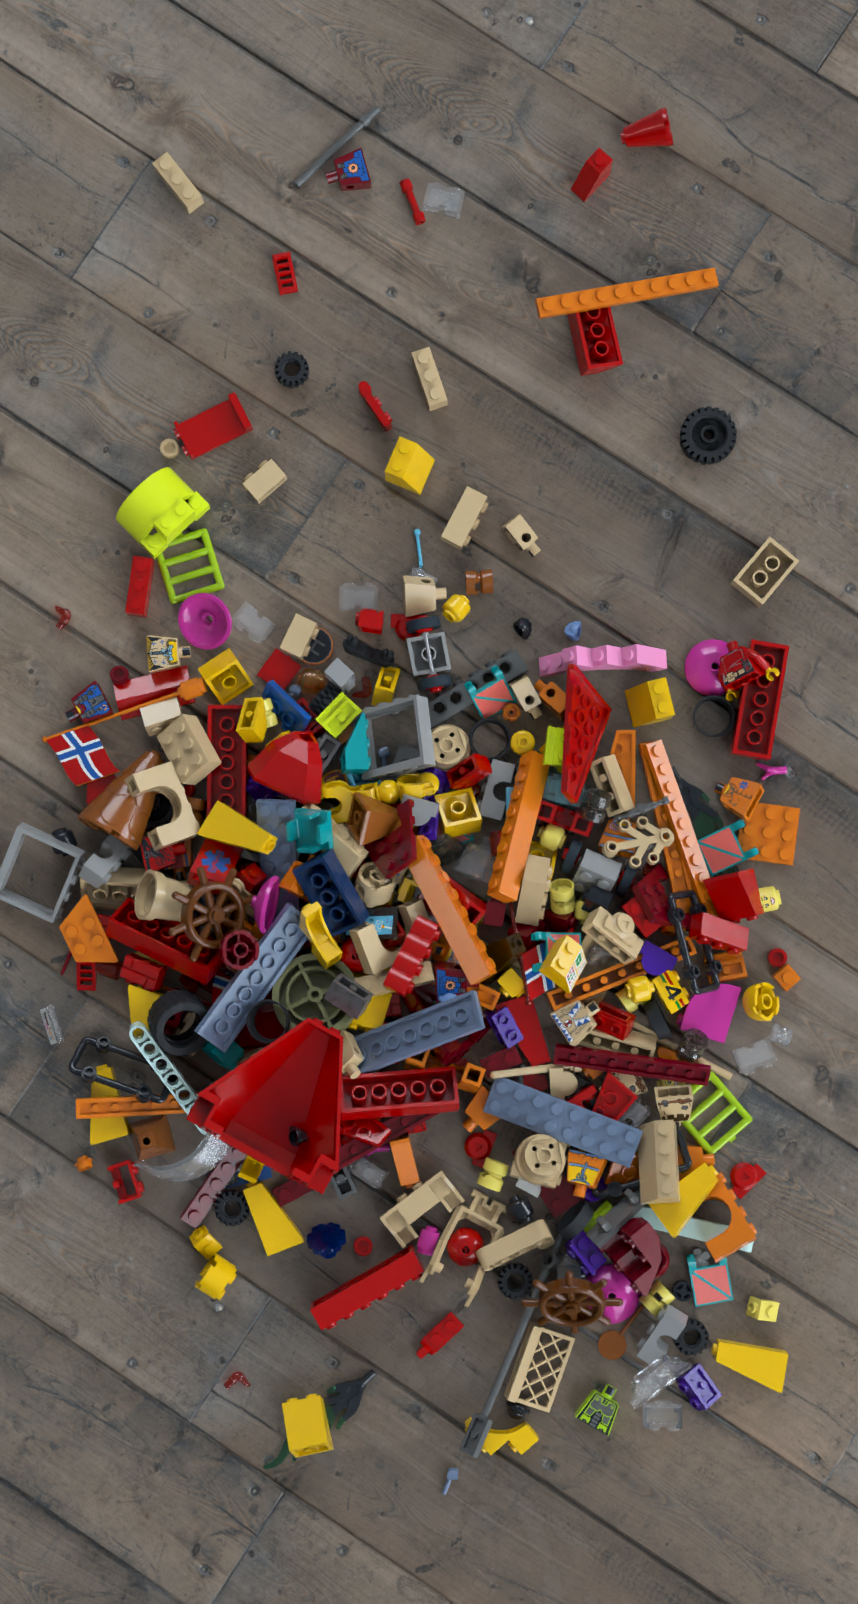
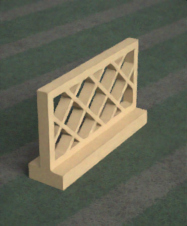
M530 1322L504 1393L505 1398L508 1401L518 1402L549 1413L575 1338ZM545 1332L550 1335L551 1341L542 1345L539 1339L541 1333ZM562 1339L568 1340L567 1348L559 1351L556 1342ZM554 1344L557 1353L547 1358L544 1348ZM541 1350L545 1359L535 1364L533 1360L534 1353ZM559 1356L561 1365L553 1370L549 1361ZM547 1362L551 1371L541 1376L537 1367ZM535 1369L538 1378L528 1382L526 1378L527 1372ZM553 1375L555 1379L554 1384L546 1388L543 1379ZM541 1381L544 1390L534 1394L531 1385ZM528 1387L532 1396L527 1399L519 1398L521 1390ZM546 1393L548 1397L546 1406L538 1404L536 1398Z

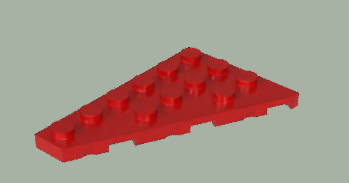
M568 664L561 781V793L570 803L578 802L612 711L576 664Z

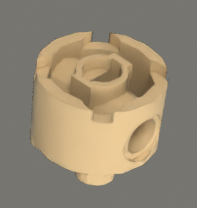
M368 862L360 867L354 888L366 907L373 908L384 905L392 898L396 875L391 879L385 878L374 862Z

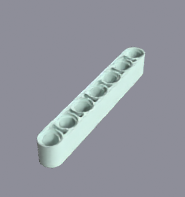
M140 1021L132 1023L129 1028L131 1040L188 1115L191 1107L197 1100L196 1092L167 1053L158 1046L146 1025ZM141 1028L144 1032L140 1036H135L133 1030ZM147 1044H153L155 1049L153 1051H146L144 1047ZM159 1059H164L167 1063L165 1066L159 1067L156 1065V1062ZM174 1074L178 1079L175 1082H170L167 1080L169 1075ZM187 1090L189 1095L187 1097H180L179 1092ZM195 1125L202 1134L210 1135V1133L205 1132L197 1125Z
M645 1205L631 1218L642 1217L650 1223L653 1229L669 1233L650 1206ZM691 1217L679 1235L707 1242L723 1233L729 1226ZM754 1241L739 1250L752 1252Z

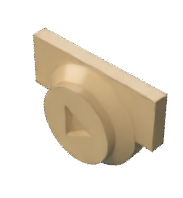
M618 912L612 917L610 915L606 916L602 927L630 948L633 947L637 937L634 934L633 919L622 912Z
M563 1066L549 1068L550 1095L565 1100L566 1096L576 1091L578 1086L577 1078L573 1073L563 1071Z

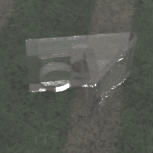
M597 942L589 949V955L586 957V961L590 965L603 969L612 967L619 962L617 958Z

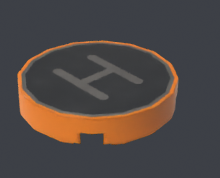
M317 627L319 633L316 639H312L309 644L311 649L308 656H304L302 659L303 662L310 665L326 662L333 651V641L330 634Z

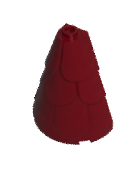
M430 983L414 987L411 994L407 993L405 997L401 996L410 1014L431 1007V1003L436 998L435 985ZM483 1018L485 1029L433 1048L435 1055L444 1067L450 1066L462 1058L476 1042L478 1043L491 1029L487 1019Z

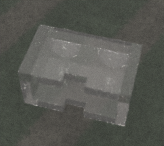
M438 182L428 183L423 202V211L438 214L439 210L445 212V216L460 219L465 192L458 187H444L443 184Z
M344 583V586H339V610L355 611V608H362V610L367 608L377 610L378 612V586H374V583H363V586H355V583Z
M245 601L231 618L235 622L233 626L240 632L245 630L249 634L248 638L253 643L257 644L259 642L263 645L277 627L264 615L260 618L258 610Z
M765 1037L752 1042L753 1047L747 1048V1046H742L730 1051L740 1074L744 1073L747 1076L756 1072L755 1068L760 1066L767 1068L774 1065L773 1061L777 1060L769 1038Z

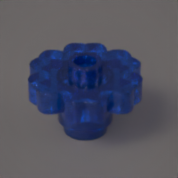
M332 1222L327 1225L319 1224L311 1229L312 1233L307 1234L308 1248L312 1249L314 1254H318L326 1259L335 1257L337 1252L341 1251V1245L346 1244L345 1230L341 1229L339 1224Z

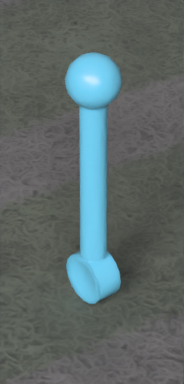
M415 529L413 534L416 537L419 568H423L419 538L421 532L419 529Z

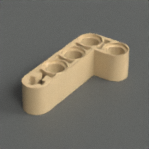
M541 1219L476 1251V1255L483 1271H489L536 1247L539 1249L548 1248L555 1243V1240L547 1223Z

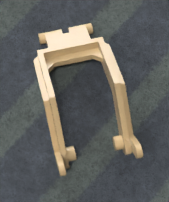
M473 1189L471 1196L474 1199L469 1207L463 1204L456 1206L419 1282L423 1283L428 1273L433 1275L435 1271L439 1274L442 1271L444 1264L440 1263V1259L458 1220L467 1218L489 1230L492 1236L490 1243L501 1239L504 1234L503 1225L497 1223L501 1212L506 1213V1205L494 1199L488 1205L486 1202L489 1196ZM480 1262L473 1279L468 1278L464 1287L469 1289L467 1292L469 1297L464 1305L466 1307H469L479 1290L485 1274Z

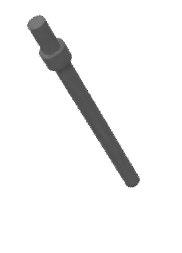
M375 105L366 115L363 114L358 119L359 121L294 181L295 185L298 188L302 186L363 127L366 128L371 123V120L381 111L380 108Z

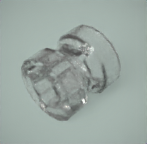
M774 1023L770 1030L768 1041H777L782 1046L788 1047L793 1035V1029L789 1027L783 1028L780 1024Z

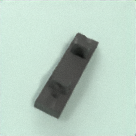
M640 1186L632 1190L628 1188L623 1193L625 1196L604 1217L600 1215L595 1220L597 1224L586 1233V1236L599 1249L646 1205L641 1204Z

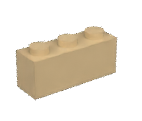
M168 152L152 163L155 172L189 214L204 203L202 195Z
M430 347L412 352L411 358L429 411L447 406L448 400Z
M467 486L441 535V540L460 550L463 546L467 547L471 540V536H469L471 530H476L480 522L478 519L480 513H485L489 505L486 502L488 496Z
M615 754L593 761L590 770L608 817L619 815L635 808Z
M600 906L589 913L581 930L626 965L637 958L644 941L637 936L633 947L630 948L604 929L602 926L606 916L610 915L612 917V915Z

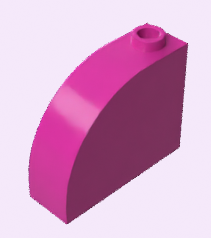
M720 983V987L716 991L701 995L693 994L689 998V1003L685 1005L683 1013L678 1015L676 1024L679 1025L678 1029L725 1043L741 988Z

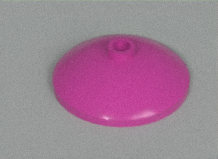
M197 593L188 597L180 607L178 614L179 627L183 636L190 644L200 649L210 650L221 646L228 639L232 629V619L227 606L218 597L209 593Z
M716 639L705 640L695 645L688 653L684 665L685 676L690 686L698 693L706 696H721L728 693L724 691L717 678L720 657L729 653L726 642ZM712 663H716L718 669L714 670L711 667Z
M278 876L269 878L262 885L257 896L254 895L252 899L254 918L259 931L263 934L266 933L273 923L280 895V887L278 886L280 877Z
M612 1264L602 1265L595 1271L596 1274L594 1276H587L586 1280L595 1284L601 1279H606L608 1283L602 1288L605 1298H608L610 1293H614L615 1298L623 1300L622 1306H605L603 1314L611 1320V1324L619 1323L634 1313L639 1303L640 1292L636 1294L629 1285L631 1284L622 1272L619 1274Z

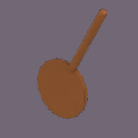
M643 1304L620 1333L610 1330L600 1336L598 1349L603 1357L615 1360L624 1355L627 1343L623 1334L645 1307Z

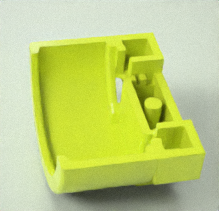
M165 467L150 475L131 492L120 506L116 514V521L155 559L193 521H197L210 509V505L197 491L194 492L171 468ZM155 527L157 533L150 535L149 533Z

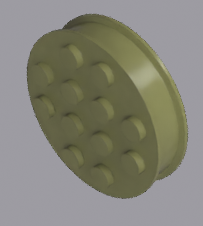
M310 953L296 957L289 963L272 989V1000L282 1004L290 1015L288 1031L307 1018L312 1019L313 1017L324 1022L323 1026L328 1029L333 1027L341 1031L348 1028L354 1018L348 1016L346 1012L324 999L333 980L342 973L354 981V975L343 962L339 960L325 970L314 954ZM273 1004L276 1017L285 1029V1013L279 1005Z

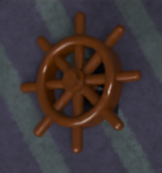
M198 867L197 873L200 884L194 887L187 896L177 891L172 893V898L183 904L181 908V924L170 928L169 934L174 936L184 932L195 943L190 955L191 962L197 961L203 947L209 949L219 948L222 938L232 931L243 930L250 932L254 936L252 930L243 926L245 922V906L252 903L254 894L242 899L238 891L231 886L237 874L235 868L230 869L223 883L208 881L205 869ZM211 890H220L216 900ZM226 896H228L231 904L222 907ZM233 911V920L225 917V914ZM220 924L229 927V929L224 934L222 933ZM209 933H215L216 939L206 940Z
M558 1265L557 1280L545 1284L538 1279H534L532 1285L540 1290L539 1299H523L521 1305L523 1307H539L543 1315L537 1320L539 1326H543L550 1321L561 1326L571 1327V1332L576 1334L579 1331L578 1327L586 1326L596 1321L606 1326L610 1325L611 1320L603 1315L605 1306H622L623 1300L621 1298H605L602 1288L607 1285V1280L601 1279L595 1284L587 1281L586 1274L582 1273L581 1265Z

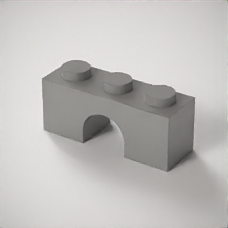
M338 658L324 671L326 678L333 682L343 693L345 691L349 693L356 685L355 673Z
M493 759L492 763H490L492 773L488 776L487 782L483 781L481 792L484 793L483 800H478L477 805L481 817L501 822L506 802L498 800L493 794V789L499 783L511 784L515 764Z
M112 835L105 839L99 851L106 859L100 858L93 853L83 865L79 874L80 878L97 889L102 883L107 884L112 876L111 873H116L122 865L121 861H126L132 853L130 847L122 844Z
M669 1304L664 1310L660 1309L656 1316L657 1321L655 1324L651 1323L646 1331L647 1336L645 1339L641 1337L636 1346L638 1348L637 1357L656 1369L666 1356L669 1344L661 1340L660 1336L668 1335L677 1340L688 1320V1315Z

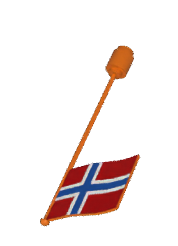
M195 677L180 682V687L177 688L178 692L48 737L43 736L42 741L44 743L48 742L55 751L67 776L76 786L107 777L120 771L111 762L101 740L90 728L91 725L178 695L186 701L199 697L208 691L206 682L203 677Z

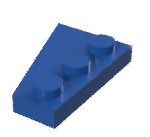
M274 680L269 681L261 696L263 699L271 698L273 704L272 712L283 723L281 725L284 731L289 730L290 732L305 731L312 717Z

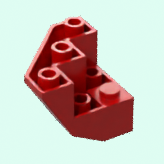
M293 731L272 740L248 764L247 770L254 781L301 804H320L323 764L319 744L311 731Z

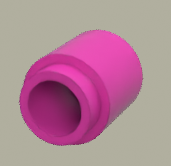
M426 1225V1228H421L416 1245L418 1247L417 1252L432 1256L440 1235L436 1227Z

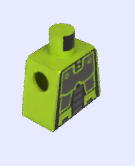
M606 1384L602 1393L593 1389L575 1411V1417L602 1433L609 1435L619 1407L618 1402L612 1399L617 1389L610 1384Z

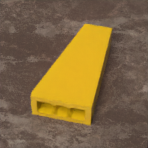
M218 800L197 833L210 840L266 855L274 849L278 839Z
M107 1064L96 1067L98 1075L117 1081L113 1066L108 1067ZM97 1082L91 1084V1097L121 1096L120 1090ZM127 1116L90 1118L91 1145L131 1134Z
M703 1163L679 1181L680 1202L649 1204L673 1238L679 1235L719 1181L716 1177L718 1172L712 1164L708 1167L706 1163Z
M263 1181L256 1182V1184L247 1183V1187L243 1189L267 1256L304 1243V1236L284 1209L280 1207L278 1201Z
M718 1338L716 1339V1344H712L711 1355H714L713 1358L716 1362L782 1393L788 1353L785 1350Z

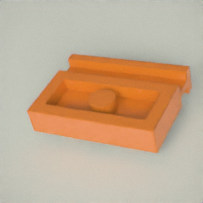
M727 952L713 955L714 959L720 961L722 965V970L718 974L720 983L747 978L748 975L742 952H739L738 955H731ZM707 974L709 984H712L711 976Z

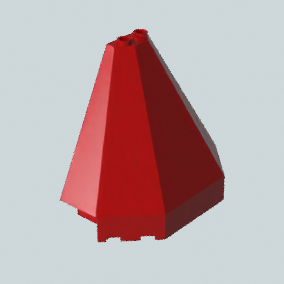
M313 1017L312 1019L307 1018L198 1093L196 1096L197 1100L186 1119L205 1132L212 1134L218 1140L281 1175L323 1194L333 1174L339 1172L343 1036L340 1035L341 1032L333 1027L328 1029L323 1026L324 1022ZM290 1126L298 1127L306 1132L309 1137L308 1140L299 1146L291 1145L289 1141Z

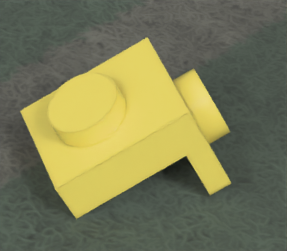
M750 1296L746 1315L757 1320L776 1322L780 1303Z

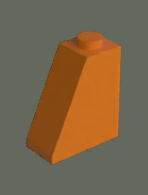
M405 1135L390 1141V1146L400 1185L405 1186V1188H411L417 1182H420L410 1136Z

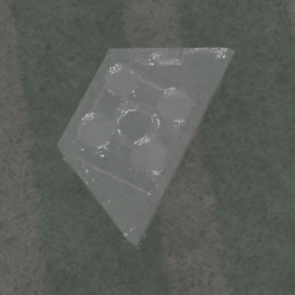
M662 1355L635 1375L631 1380L632 1388L630 1391L633 1400L629 1402L633 1410H636L650 1398L657 1396L661 1390L673 1384L679 1376L692 1368L694 1365L691 1360L686 1359L682 1361L680 1357Z

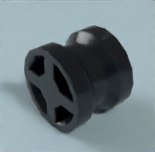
M678 1280L673 1284L672 1292L677 1300L685 1302L692 1297L693 1289L687 1281Z

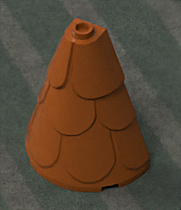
M154 750L143 753L84 808L77 817L78 820L89 828L96 831L100 829L114 836L122 844L137 851L142 842L155 796L158 792L151 791L131 797L125 779L134 773L164 764L165 762L161 759L162 755Z

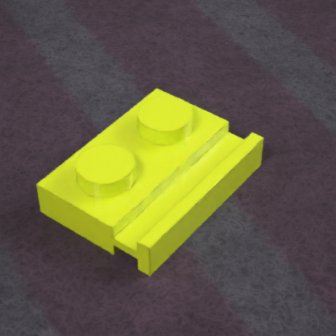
M341 692L315 720L336 739L357 718L362 710Z
M547 727L543 765L547 764L562 768L564 728Z

